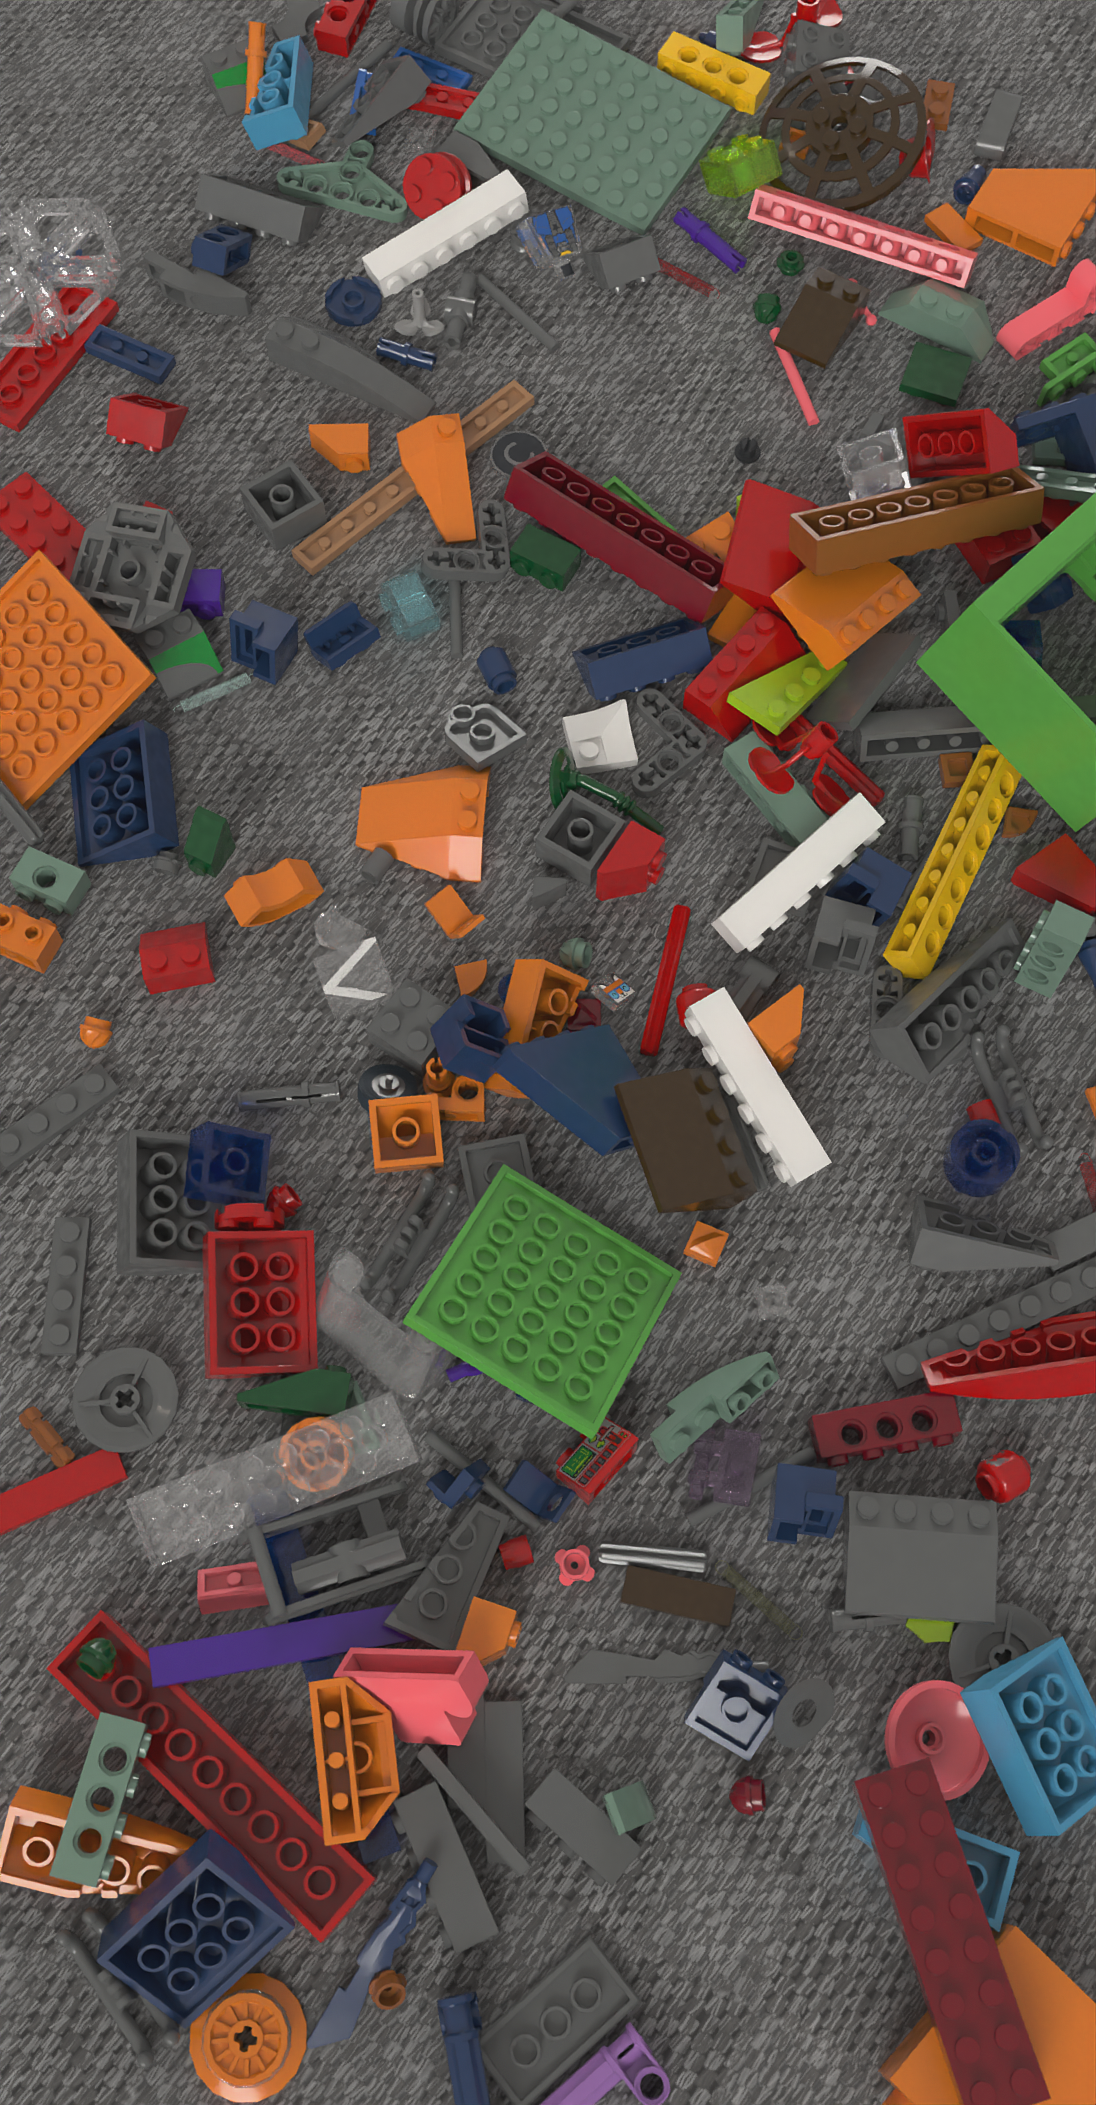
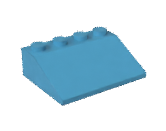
M1057 1637L984 1674L960 1692L1026 1836H1059L1096 1806V1706L1063 1637Z

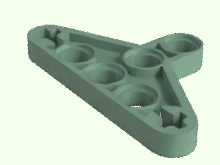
M356 140L351 143L343 161L286 167L277 173L276 178L280 192L289 196L390 223L402 222L408 214L406 200L370 171L375 156L373 145L367 140ZM364 151L368 153V156L359 158L355 154ZM349 172L359 174L356 178H347L345 176ZM312 186L323 187L319 192L309 190ZM342 192L349 194L345 199L335 197L338 193ZM368 199L374 200L376 202L372 206H364L361 204L363 201Z

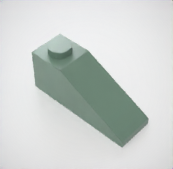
M731 0L716 15V50L725 51V54L730 56H737L750 45L764 0Z

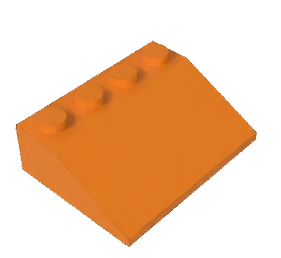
M886 561L864 564L857 569L834 571L827 576H816L806 567L770 596L828 671L876 634L918 599L921 594L902 569Z

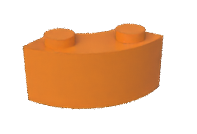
M286 858L265 872L255 875H244L238 878L224 897L240 926L253 927L271 923L308 905L319 897L324 890L307 861Z

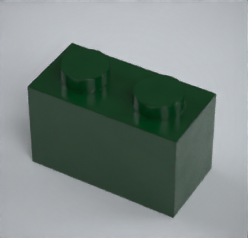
M527 524L510 549V567L521 576L526 577L529 575L539 580L548 589L556 588L563 592L581 566V548L530 524Z

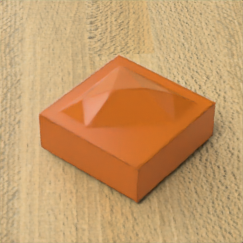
M697 1220L683 1254L716 1267L729 1234Z

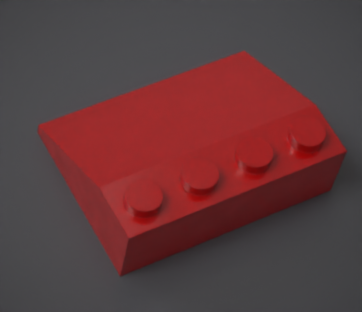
M748 479L745 481L720 583L758 611L762 606L786 622L789 628H792L793 625L770 595L807 567L789 550L790 514L820 507L812 501Z
M314 1230L208 1231L203 1237L205 1379L300 1374L315 1368L318 1369Z

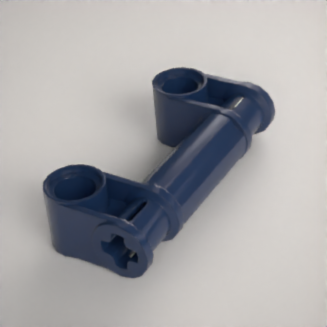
M476 1991L437 2000L455 2105H491L479 2038L483 2026L481 2016L479 2015V2001Z

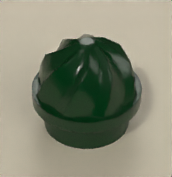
M762 293L757 296V301L753 303L756 320L762 324H770L777 320L782 310L780 298L777 295Z
M94 1638L79 1650L81 1655L76 1660V1663L91 1677L100 1680L105 1673H110L113 1670L116 1650L110 1640Z

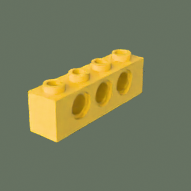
M673 31L658 52L657 69L722 103L734 107L739 112L754 115L768 95L771 73Z

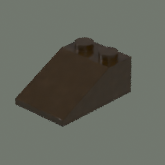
M818 267L801 291L774 340V345L825 369L864 316L870 289L822 267Z

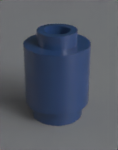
M495 646L485 648L480 653L476 663L488 688L498 695L510 692L517 685V674L505 650Z

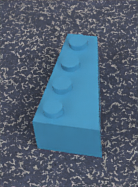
M300 35L274 43L264 67L267 73L263 78L259 79L257 84L259 89L258 95L251 98L249 103L251 112L249 115H244L242 124L256 150L291 139L297 140L307 135L313 61Z
M859 1808L852 1835L873 1849ZM955 1828L991 1931L1000 1932L1020 1852Z

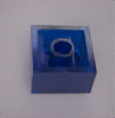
M210 1121L192 1129L183 1197L223 1205L265 1202L271 1135Z

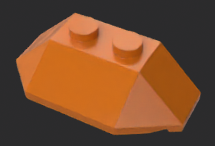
M347 1676L308 1682L325 1846L365 1840L400 1794L391 1711Z

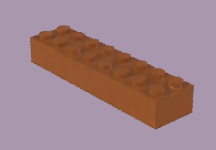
M1015 467L992 474L961 475L790 514L789 550L816 576H827L834 571L857 569L864 564L886 562L890 558L903 555L912 556L928 549H942L949 544L967 543L983 536H997L1001 532L1013 529L1023 530L1030 525L1041 523L1045 488L1021 469Z

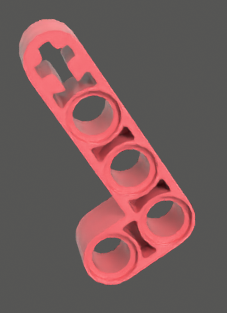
M1084 259L1079 262L1071 271L1065 288L1005 324L996 336L997 342L1015 360H1019L1040 347L1041 342L1046 339L1050 341L1063 332L1062 329L1067 326L1072 327L1084 320L1083 316L1090 312L1092 314L1095 313L1096 265L1090 259Z

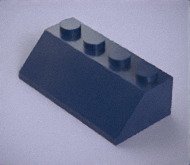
M687 616L572 652L588 693L594 699H599V701L615 699L617 693L627 690L629 692L644 690L646 684L655 681L658 683L670 682L676 678L675 675L684 672L687 674L699 673L704 670V666H707L713 660L706 627L689 619Z

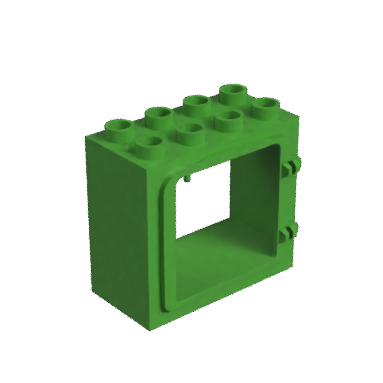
M1096 493L978 597L916 662L1075 832L1096 818V725L1006 631L1004 626L1062 573H1068L1083 589V592L1096 602Z

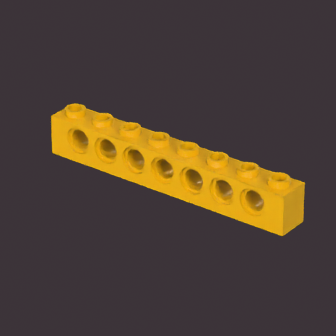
M994 745L981 746L883 953L888 963L900 970L904 978L923 980L931 973L1022 777Z

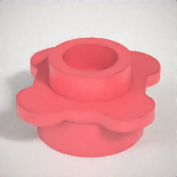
M579 1545L576 1549L568 1551L560 1549L555 1554V1561L559 1564L561 1571L559 1581L564 1586H570L574 1581L583 1580L589 1582L593 1579L595 1571L590 1567L588 1558L590 1550L587 1546ZM577 1562L578 1568L573 1569L571 1564Z

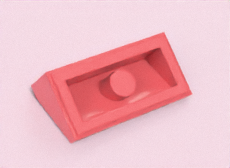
M256 1561L198 1570L197 1601L202 1615L269 1605Z

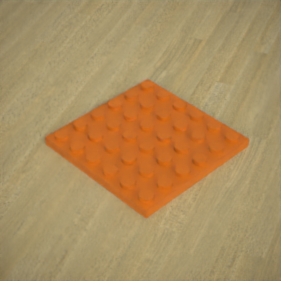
M40 550L0 589V779L26 810L157 678Z

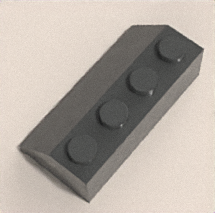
M203 173L200 176L195 209L204 212V218L218 222L221 221V218L230 220L229 226L246 230L248 226L256 229V235L272 238L273 234L281 237V243L295 247L298 246V243L308 242L326 207L233 177Z

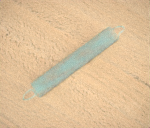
M246 673L244 675L242 674L241 676L239 675L238 677L236 676L234 680L232 678L231 681L229 679L228 682L225 681L224 684L222 683L221 685L219 684L218 686L216 685L215 687L213 686L212 688H209L207 692H204V694H207L208 692L210 693L211 691L213 692L214 690L216 691L217 689L219 690L220 688L222 689L223 687L225 688L228 683L230 684L231 682L233 683L234 681L236 682L237 680H242V678L245 679V677L248 678V676ZM186 698L185 701H184V700H183L182 702L180 701L181 705H182V703H183V705H184L186 701H187V702L189 701V699Z

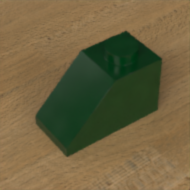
M198 806L191 823L184 847V854L188 867L194 873L200 876L208 874L216 878L236 846L227 819L202 806Z

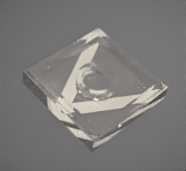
M375 937L312 959L335 1022L386 1004L395 993Z

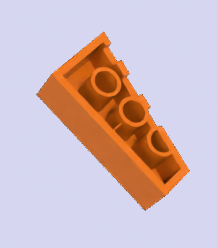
M516 959L503 1008L511 1030L503 1038L507 1039L509 1044L513 1042L523 1044L540 1036L550 1038L561 1033L568 1016H573L578 1004L575 1001L579 992L585 991L589 980L544 959ZM497 1072L484 1084L485 1089L506 1097L530 1099Z

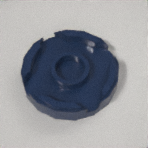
M352 276V279L345 280L344 277L329 286L325 294V309L329 317L336 323L347 327H359L370 323L378 316L382 309V296L378 286L370 279Z

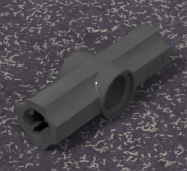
M396 1528L363 1540L356 1538L340 1542L331 1546L328 1552L292 1563V1576L299 1595L303 1596L336 1584L342 1586L368 1578L371 1572L407 1561L408 1558L400 1531Z

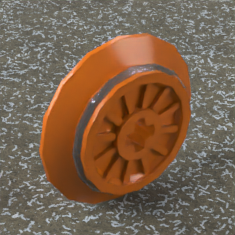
M245 1973L195 2019L190 2027L189 2051L197 2075L213 2093L232 2102H259L280 2092L297 2073L307 2046V2022L298 1998L283 1982L263 1973ZM247 2026L252 2027L251 2034L257 2037V2043H252L245 2050L242 2048L243 2041L237 2039V2034L244 2032Z

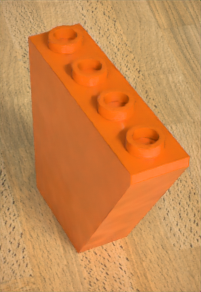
M993 169L968 206L965 221L976 232L1055 267L1060 258L1066 259L1073 246L1071 241L1080 238L1086 224L1084 223L1085 219L1090 221L1096 211V169Z

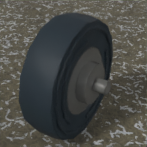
M393 1064L372 1066L364 1071L358 1081L357 1097L362 1108L368 1113V1100L418 1095V1083L415 1077L405 1068Z

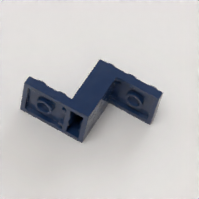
M1080 393L1069 399V402L1059 404L1058 401L1045 405L1040 411L1031 413V410L1023 411L1013 418L1014 421L1009 428L1016 434L1018 449L1055 437L1060 452L1065 457L1064 462L1068 471L1096 474V393L1088 396L1086 393Z

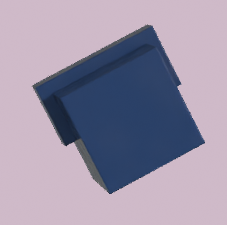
M252 600L244 613L235 610L229 618L231 661L254 669V677L276 685L298 651V618Z
M866 847L848 865L847 869L830 884L825 895L876 909L872 925L879 927L891 917L912 873Z
M465 994L430 1028L443 1069L485 1083L496 1072L493 1065L501 1057V1051L509 1045L508 1040L503 1037L511 1030L503 1009Z
M785 1463L777 1464L771 1484L767 1541L796 1545L797 1534L833 1538L843 1512L844 1496L835 1495L836 1470Z

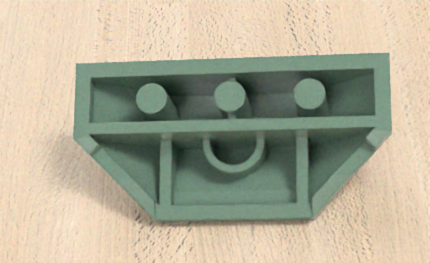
M930 278L893 292L878 313V315L961 355L971 357L972 360L980 364L994 344L985 302L937 279Z

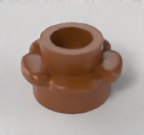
M384 1970L371 1980L368 1992L372 1995V2001L379 2008L384 2010L394 2009L405 1999L407 1981L402 1973L396 1974L394 1970Z

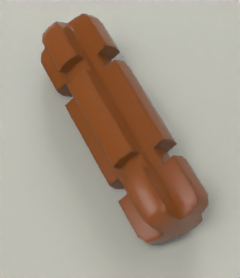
M37 1407L27 1408L19 1416L20 1423L26 1430L29 1428L32 1430L29 1434L46 1455H52L50 1460L57 1468L71 1463L75 1459L74 1452L68 1445L65 1447L62 1445L65 1441L47 1420L43 1422L44 1416Z

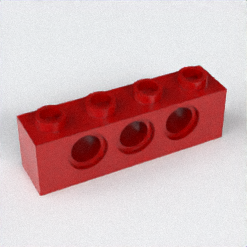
M330 0V2H327L320 21H317L314 26L313 34L317 40L318 50L348 58L378 0Z

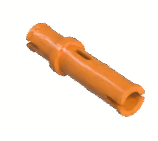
M248 22V49H245V56H248L245 114H250L251 112L249 103L251 98L257 97L259 92L257 84L264 75V58H267V51H265L266 23Z

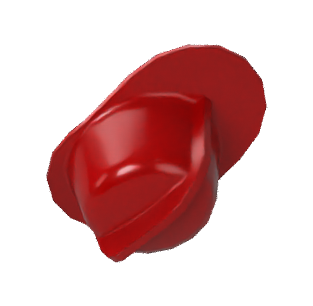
M932 117L927 121L926 143L921 157L909 175L911 178H927L929 184L930 168L935 151V124ZM915 136L908 139L907 141L913 143ZM903 152L899 154V166L907 156Z

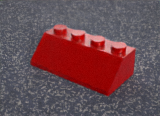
M989 408L902 417L910 478L992 474L1019 467L1016 434Z
M761 606L685 689L683 709L733 743L750 724L752 719L726 702L729 693L806 655L788 624Z

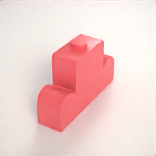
M350 1647L333 1675L334 1678L347 1676L391 1711L393 1729L402 1742L461 1745L477 1715L475 1707L489 1681L487 1673L476 1653L463 1650Z

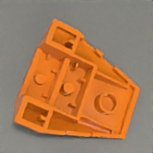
M458 765L362 787L356 846L371 852L377 847L382 848L396 860L410 864L411 867L416 869H423L437 874L439 877L449 881L481 883L486 802L487 797H489L491 767H486L477 772L472 766Z

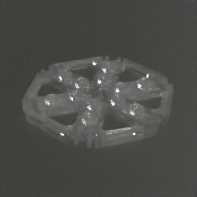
M86 198L27 199L29 207H27L23 200L19 201L20 209L17 212H12L9 206L6 207L7 217L2 210L0 211V237L5 234L9 235L14 256H0V347H44L42 345V338L46 344L51 345L50 338L54 333H58L64 339L66 337L64 328L71 335L116 288L114 284H117L119 280L114 271H122L120 264H123L109 217L101 206L98 205L95 208L92 201ZM68 215L42 241L38 228L39 220L44 216ZM93 234L102 235L106 248L105 254L101 256H72ZM34 266H36V268H37V269H36V271H37V272H36L37 279H36L35 276H34V271H35ZM56 287L94 288V292L82 302L74 314L64 315ZM28 302L34 323L32 332L29 334H2V328Z

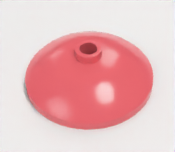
M928 1680L907 1689L893 1705L885 1728V1750L891 1769L929 1757L944 1800L947 1801L964 1795L976 1785L986 1769L989 1754L960 1694L964 1688L948 1681ZM925 1731L929 1734V1741L926 1744L922 1741Z

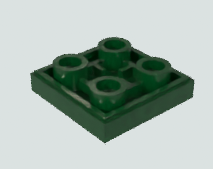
M916 341L900 383L899 391L955 408L972 358Z

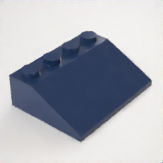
M143 719L93 742L70 766L78 866L84 867L147 858L159 855L160 851H168L179 846L167 733Z
M210 1828L103 1928L96 1961L186 2029L295 1928V1922L241 1852Z

